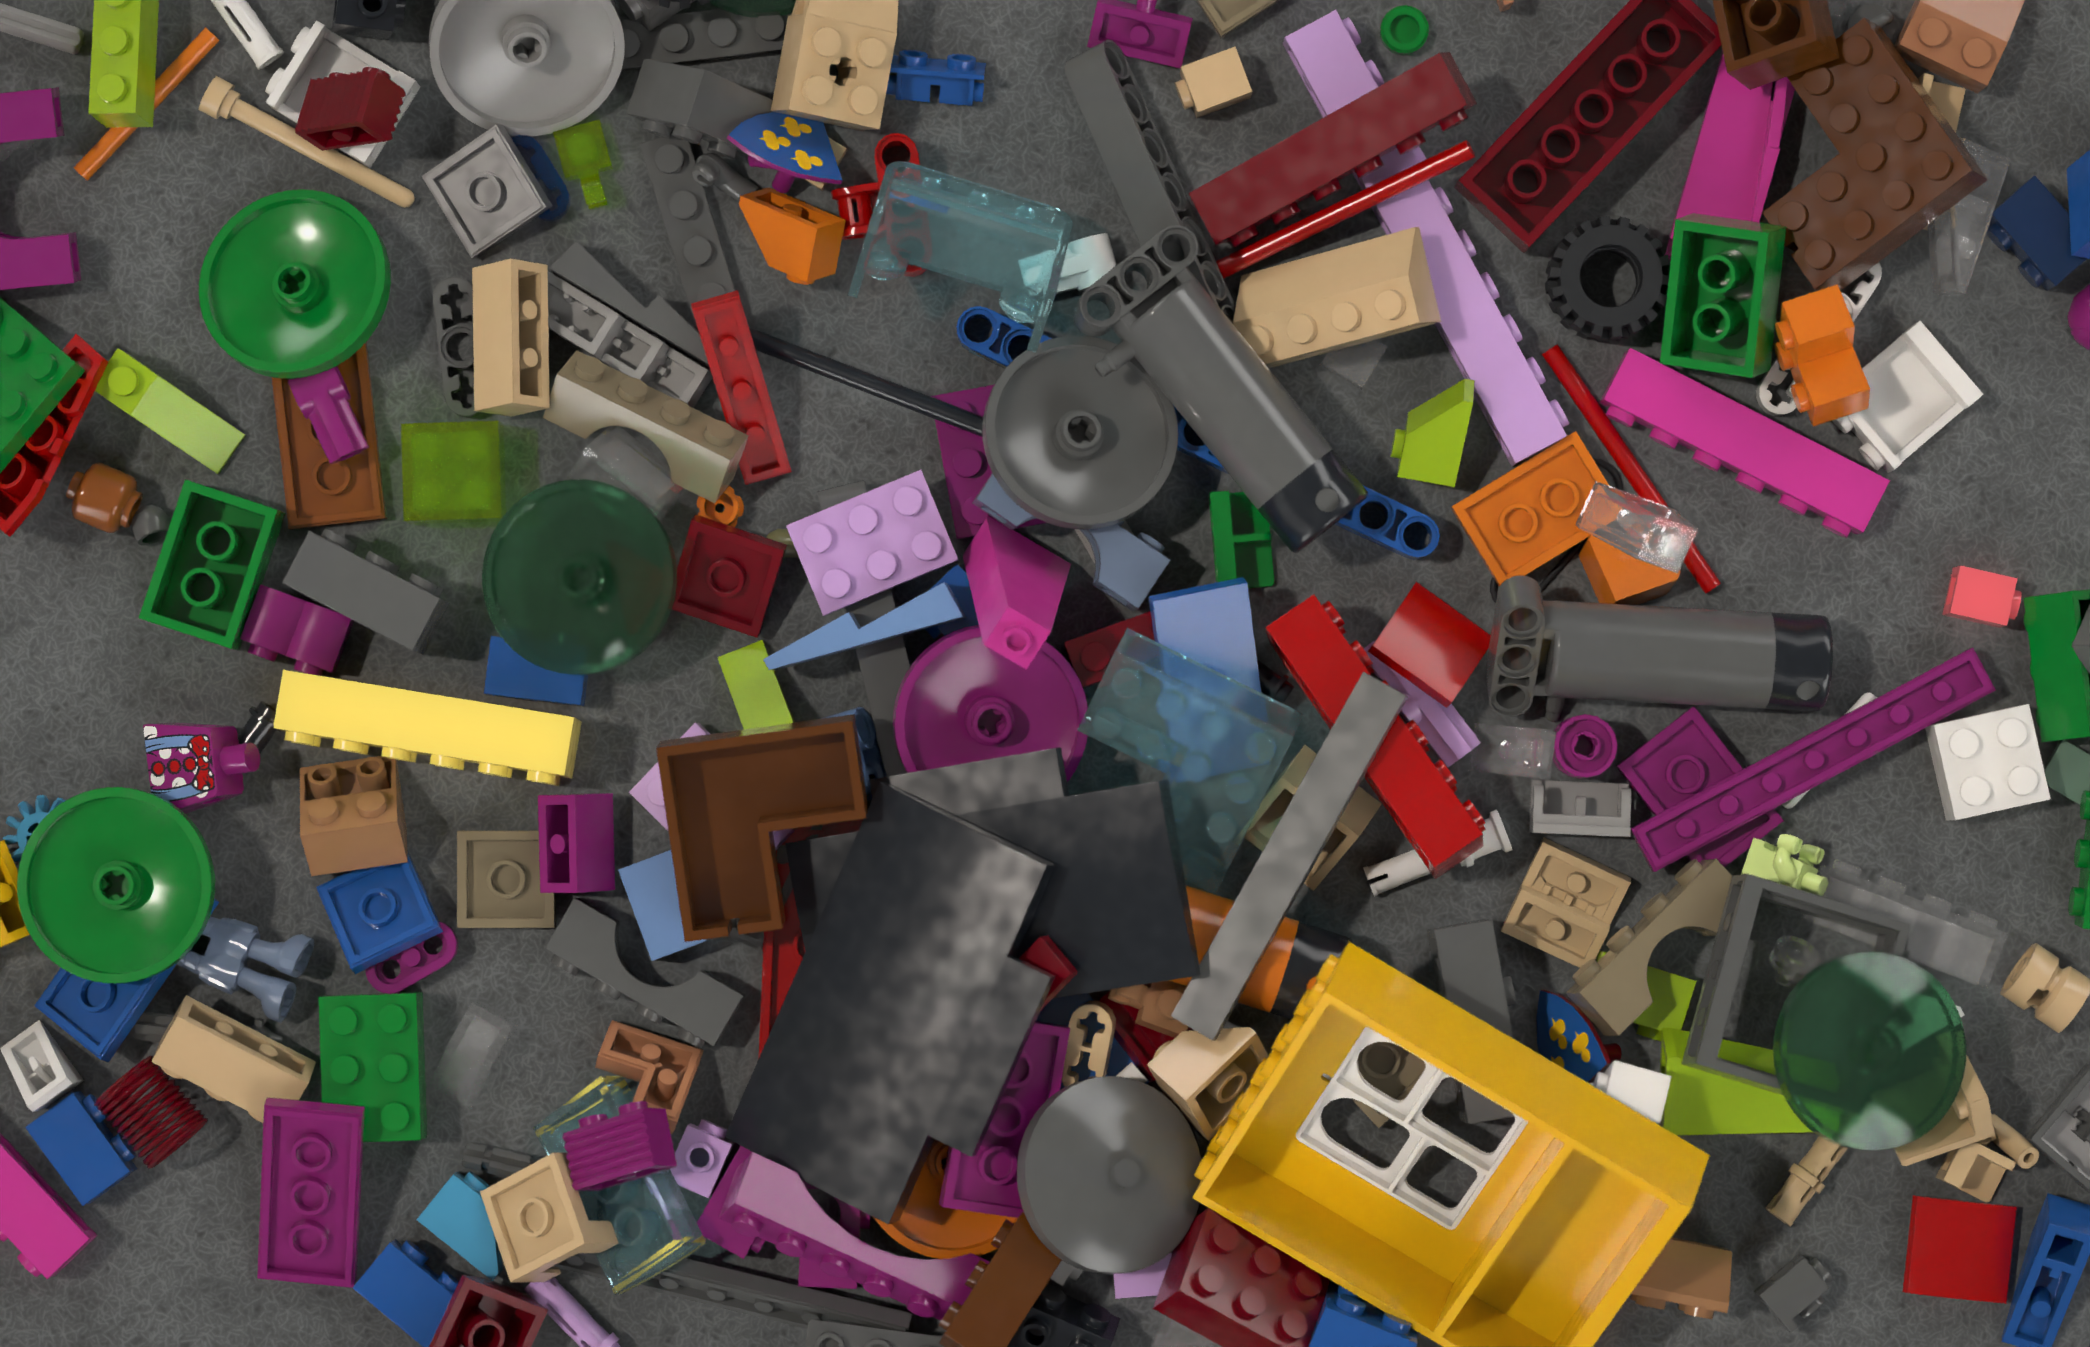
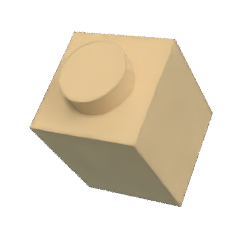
M1236 47L1181 66L1180 76L1182 80L1175 82V87L1184 110L1193 107L1196 118L1247 100L1252 95V89Z

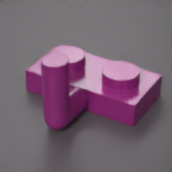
M1097 0L1087 47L1092 48L1109 39L1120 47L1125 56L1181 69L1193 18L1155 9L1157 0H1137V4L1119 0Z

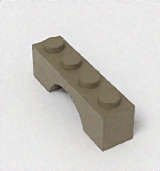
M577 350L557 373L550 394V408L545 409L543 415L544 419L584 439L588 438L596 430L608 426H623L644 434L664 454L670 468L672 482L713 503H716L734 479L749 435L733 428L728 423L716 420L690 407L684 401L674 399L646 385L643 381L630 377L602 363L599 359L585 355Z
M1694 859L1686 864L1674 877L1678 882L1677 885L1666 895L1660 892L1651 898L1640 911L1644 917L1632 929L1628 925L1620 929L1609 939L1606 945L1610 950L1598 962L1595 959H1591L1573 975L1572 979L1576 983L1566 994L1604 1036H1619L1653 1003L1647 984V967L1654 948L1666 935L1677 929L1685 928L1696 931L1704 936H1716L1732 875L1717 859L1701 860L1700 862Z

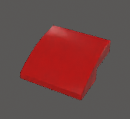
M1416 582L1368 652L1447 708L1488 650L1491 635Z
M1913 1195L1903 1292L2007 1304L2017 1207Z

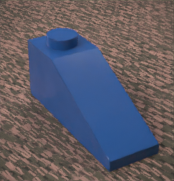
M2047 1193L2030 1236L2002 1334V1342L2018 1347H2052L2090 1255V1205Z

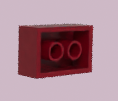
M1208 1208L1194 1218L1188 1232L1175 1247L1153 1309L1222 1347H1308L1331 1280Z

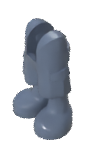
M210 916L202 935L211 938L205 954L193 951L194 949L192 948L177 965L197 974L204 983L232 995V993L240 988L247 990L261 1002L262 1010L268 1019L281 1023L287 1017L296 995V984L250 969L247 966V961L250 958L257 960L284 974L297 978L303 974L314 949V939L304 934H297L285 942H269L260 939L258 927L236 920V918L223 917L219 919Z

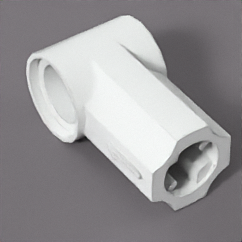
M1108 233L1081 238L1066 244V248L1018 260L1028 301L1078 289L1079 292L1086 291L1088 287L1117 266Z

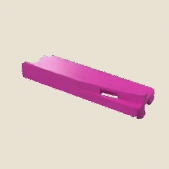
M1722 50L1664 256L1668 255L1670 262L1675 219L1696 213L1752 222L1760 221L1779 155L1781 137L1795 92V88L1787 77L1775 82L1773 101H1771L1773 82L1752 90L1748 89L1727 73Z

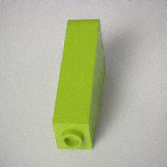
M1662 1028L1659 1073L1672 1077L1660 1122L1661 1127L1675 1135L1838 1132L1840 1112L1682 1065L1690 1032L1674 1028ZM1722 1039L1718 1058L1836 1093L1839 1081L1835 1063Z

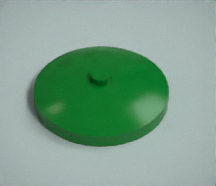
M297 189L274 193L240 210L222 227L214 238L204 258L199 279V302L202 316L214 340L233 360L255 373L274 378L292 379L316 375L350 358L367 342L377 328L386 309L390 294V261L385 245L376 229L357 208L335 195L316 190Z
M106 787L86 791L69 798L50 811L38 824L22 853L17 877V895L21 915L29 934L40 950L51 961L67 972L83 979L101 983H128L147 979L162 973L180 961L193 948L205 930L211 915L215 896V873L211 854L203 836L192 820L178 807L164 798L147 791L125 787Z

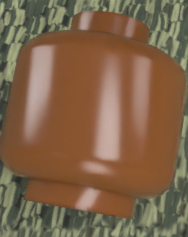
M97 462L91 465L85 473L77 471L68 486L66 497L73 500L72 515L75 519L104 532L115 533L122 526L125 528L130 527L135 512L140 508L143 493L137 491V481L133 476Z

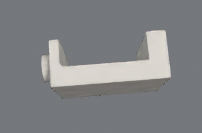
M316 21L311 29L305 26L297 35L291 47V51L295 53L286 70L281 67L277 69L271 77L265 92L269 94L266 103L272 109L297 124L310 79H323L324 77H329V74L333 72L350 75V72L355 74L357 71L362 72V69L365 67L378 68L387 72L391 77L390 80L405 90L406 96L402 97L403 105L399 106L401 113L396 115L398 122L394 123L396 128L421 86L413 78L400 70H394L336 33L331 32L324 24ZM387 141L338 149L371 168Z
M1919 321L1862 368L1870 387L1868 409L1832 421L1845 434L1851 430L1863 443L1859 448L1861 455L1875 470L1883 467L1889 473L1898 468L1907 457L1984 394L1925 325Z

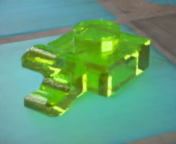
M600 120L554 131L553 135L566 181L580 178L589 210L608 205L600 172L613 169Z

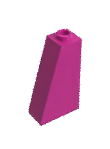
M988 515L963 554L983 644L1027 670L1052 630L1071 564Z

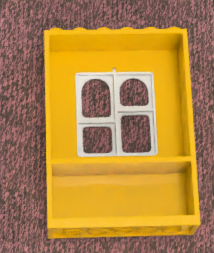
M1348 942L1339 958L1333 954L1328 956L1316 977V983L1311 990L1309 988L1306 990L1293 1013L1294 1017L1289 1024L1285 1023L1271 1047L1273 1050L1267 1059L1265 1057L1262 1059L1249 1081L1251 1084L1246 1092L1242 1091L1228 1114V1120L1224 1126L1219 1127L1217 1133L1212 1137L1206 1148L1207 1152L1193 1175L1201 1181L1192 1198L1378 1309L1412 1323V1329L1443 1347H1593L1692 1209L1710 1155L1363 949ZM1375 1042H1390L1404 1048L1425 1062V1070L1405 1099H1393L1364 1079L1359 1070L1358 1057L1367 1045ZM1452 1077L1513 1113L1515 1122L1495 1151L1491 1153L1483 1152L1424 1116L1422 1111L1424 1106L1444 1078ZM1339 1098H1353L1402 1125L1409 1131L1410 1136L1391 1165L1387 1168H1381L1337 1143L1327 1134L1322 1125L1321 1114L1323 1108L1330 1101ZM1429 1146L1441 1148L1473 1167L1477 1172L1476 1179L1456 1207L1448 1208L1413 1188L1407 1182L1406 1177L1424 1150Z

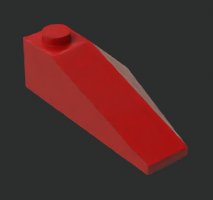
M78 334L74 335L63 348V351L84 368L85 372L0 473V530L9 537L12 536L42 500L109 363Z

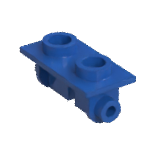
M903 50L899 52V56L893 55L890 72L897 73V76L889 75L886 94L896 95V100L929 102L931 85H940L939 103L973 106V101L983 102L984 83L975 82V79L984 80L986 63L976 62L974 56L966 54H951L945 60L928 58V54L923 51Z

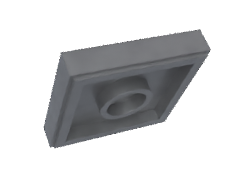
M503 124L493 126L422 175L423 180L471 258L482 255L552 207L551 202Z

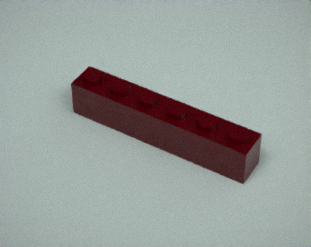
M1440 52L1188 194L1215 245L1231 241L1235 248L1258 236L1259 232L1256 227L1272 218L1276 225L1298 214L1301 210L1297 204L1313 195L1316 202L1338 192L1342 189L1339 180L1355 172L1359 179L1381 168L1384 165L1381 157L1397 149L1399 154L1403 155L1424 144L1426 140L1423 134L1439 125L1442 132L1464 122L1468 119L1465 110L1476 105L1477 102L1451 53Z

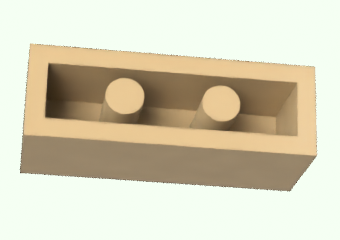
M507 259L472 268L474 411L512 417L549 409L548 265Z
M187 995L162 1036L151 1061L159 1065L169 1076L177 1079H186L204 1088L206 1093L214 1099L229 1101L247 1110L254 1119L262 1123L264 1119V1104L267 1097L299 1100L309 1084L316 1061Z

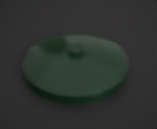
M570 479L554 482L532 491L516 502L496 526L487 545L483 561L482 587L484 600L491 621L503 640L517 654L532 664L549 671L569 675H593L611 671L625 665L644 652L656 639L668 620L677 587V566L673 546L666 530L656 515L642 501L627 491L607 483L587 479Z
M1883 952L1850 953L1835 957L1818 965L1807 973L1791 991L1781 1009L1775 1028L1773 1041L1774 1067L1780 1089L1788 1105L1801 1122L1811 1131L1831 1143L1846 1148L1886 1150L1903 1146L1922 1137L1935 1127L1949 1111L1956 1099L1964 1077L1966 1039L1959 1012L1952 998L1941 983L1927 970L1906 958Z

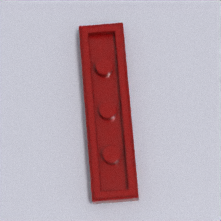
M738 290L691 303L726 423L749 435L739 462L745 485L792 472Z

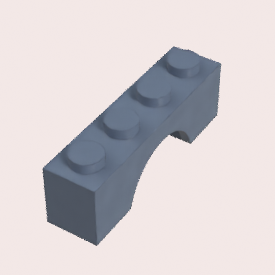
M993 473L972 502V504L1011 530L1029 520L1036 519V517L1018 506L1005 493ZM1124 521L1102 528L1079 529L1087 538L1094 554L1095 573L1092 585L1132 612L1138 609L1170 562V559L1161 554L1165 547L1143 532H1140L1138 537L1134 536L1121 527Z

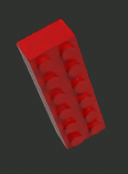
M1313 594L1265 628L1270 645L1331 730L1362 673L1366 672L1371 675L1374 670L1371 667L1373 663L1360 643L1355 640L1349 644L1343 636L1346 633L1343 627L1345 623L1331 602L1328 600L1321 605ZM1398 715L1364 775V779L1430 873L1437 879L1483 847L1482 832L1486 830L1484 827L1486 823L1469 799L1463 804L1459 801L1454 793L1458 790L1455 786L1457 781L1444 762L1440 759L1433 764L1426 753L1430 751L1427 746L1429 742L1415 721L1412 719L1405 724L1400 715Z

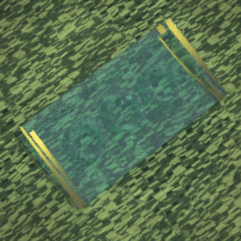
M600 1076L535 1125L533 1129L547 1156L553 1152L567 1153L564 1148L566 1142L562 1139V1136L566 1132L580 1128L579 1119L597 1114H607L608 1119L619 1116L618 1107L632 1103L634 1096L624 1077ZM670 1168L627 1183H621L611 1188H605L604 1190L579 1191L588 1220L610 1221L619 1244L601 1253H595L615 1295L627 1292L652 1279L707 1243Z

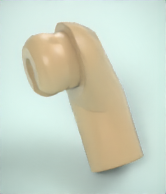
M1991 1114L1995 1136L1977 1141V1143L1986 1146L1993 1141L2021 1168L2028 1169L2034 1166L2039 1158L2038 1149L1996 1114Z

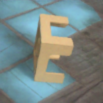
M553 1152L480 1192L510 1282H546L561 1274L560 1268L552 1266L577 1253H601L619 1244L610 1221L588 1220L579 1191L574 1190L572 1187L573 1180L570 1177L571 1170L568 1168L567 1153Z

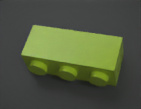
M94 0L88 114L106 128L153 127L159 0Z

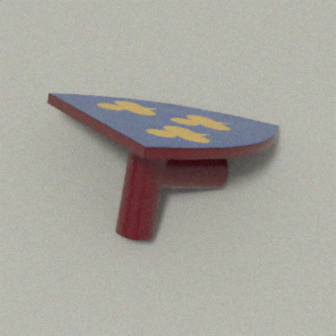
M1540 990L1536 1017L1537 1045L1540 1055L1587 1083H1592L1597 1073H1602L1614 1060L1620 1061L1622 1056L1620 1046L1617 1043L1603 1044L1593 1024L1578 1006L1560 994Z

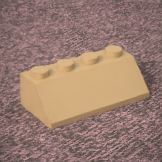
M1419 227L1409 228L1241 275L1233 325L1268 368L1441 322Z

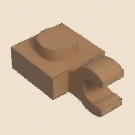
M1167 980L1148 983L1146 986L1142 984L1110 989L1108 999L1139 1009L1135 1021L1136 1024L1174 1038L1182 1031H1187L1188 1029L1187 1025L1171 1017L1187 988L1184 985Z

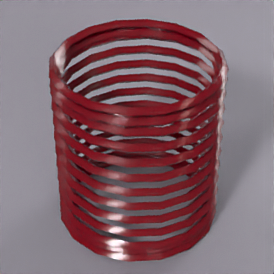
M149 1056L134 1066L112 1084L94 1103V1106H98L97 1110H103L102 1115H106L116 1108L107 1117V1121H112L148 1089L160 1082L151 1092L141 1098L112 1123V1127H117L143 1106L152 1096L164 1089L155 1099L117 1129V1133L124 1132L155 1104L169 1095L159 1106L138 1121L122 1136V1139L129 1138L159 1111L173 1102L163 1113L128 1141L127 1145H133L168 1114L180 1107L166 1121L133 1147V1151L136 1152L172 1121L185 1113L176 1123L138 1153V1157L142 1158L176 1128L189 1120L143 1160V1164L147 1165L148 1169L155 1167L196 1134L208 1121V1118H204L205 1114H201V1110H194L196 1104H189L191 1098H184L186 1092H179L180 1086H174L175 1080L169 1079L170 1076L164 1073L159 1065L151 1062L154 1056ZM155 1075V1077H154L147 1085H145L143 1088H141L139 1091H137L134 1095H132L130 1098H128V1097H129L135 1090H137L144 1082H146L148 1079H150L151 1077H153V1076Z

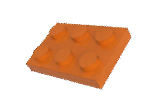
M1576 431L1451 507L1499 587L1506 579L1513 576L1527 575L1589 537L1591 532L1596 533L1627 514Z

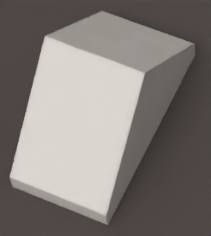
M40 1020L0 1048L21 1095L32 1112L46 1109L84 1081Z

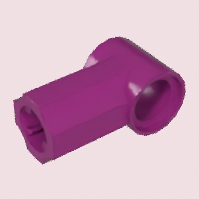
M337 366L316 375L288 380L294 398L304 417L310 419L330 464L349 459L369 448V444L348 401L351 399V396Z

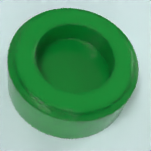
M1407 5L1391 9L1384 16L1380 26L1382 43L1390 52L1397 55H1411L1420 50L1425 44L1429 33L1428 22L1424 14L1417 8Z

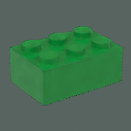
M1696 213L1675 219L1660 364L1750 378L1770 370L1786 226Z
M185 479L139 619L240 651L243 642L240 637L259 586L263 583L286 513Z
M423 992L325 995L318 997L322 1103L365 1107L363 1142L412 1141L427 1138Z

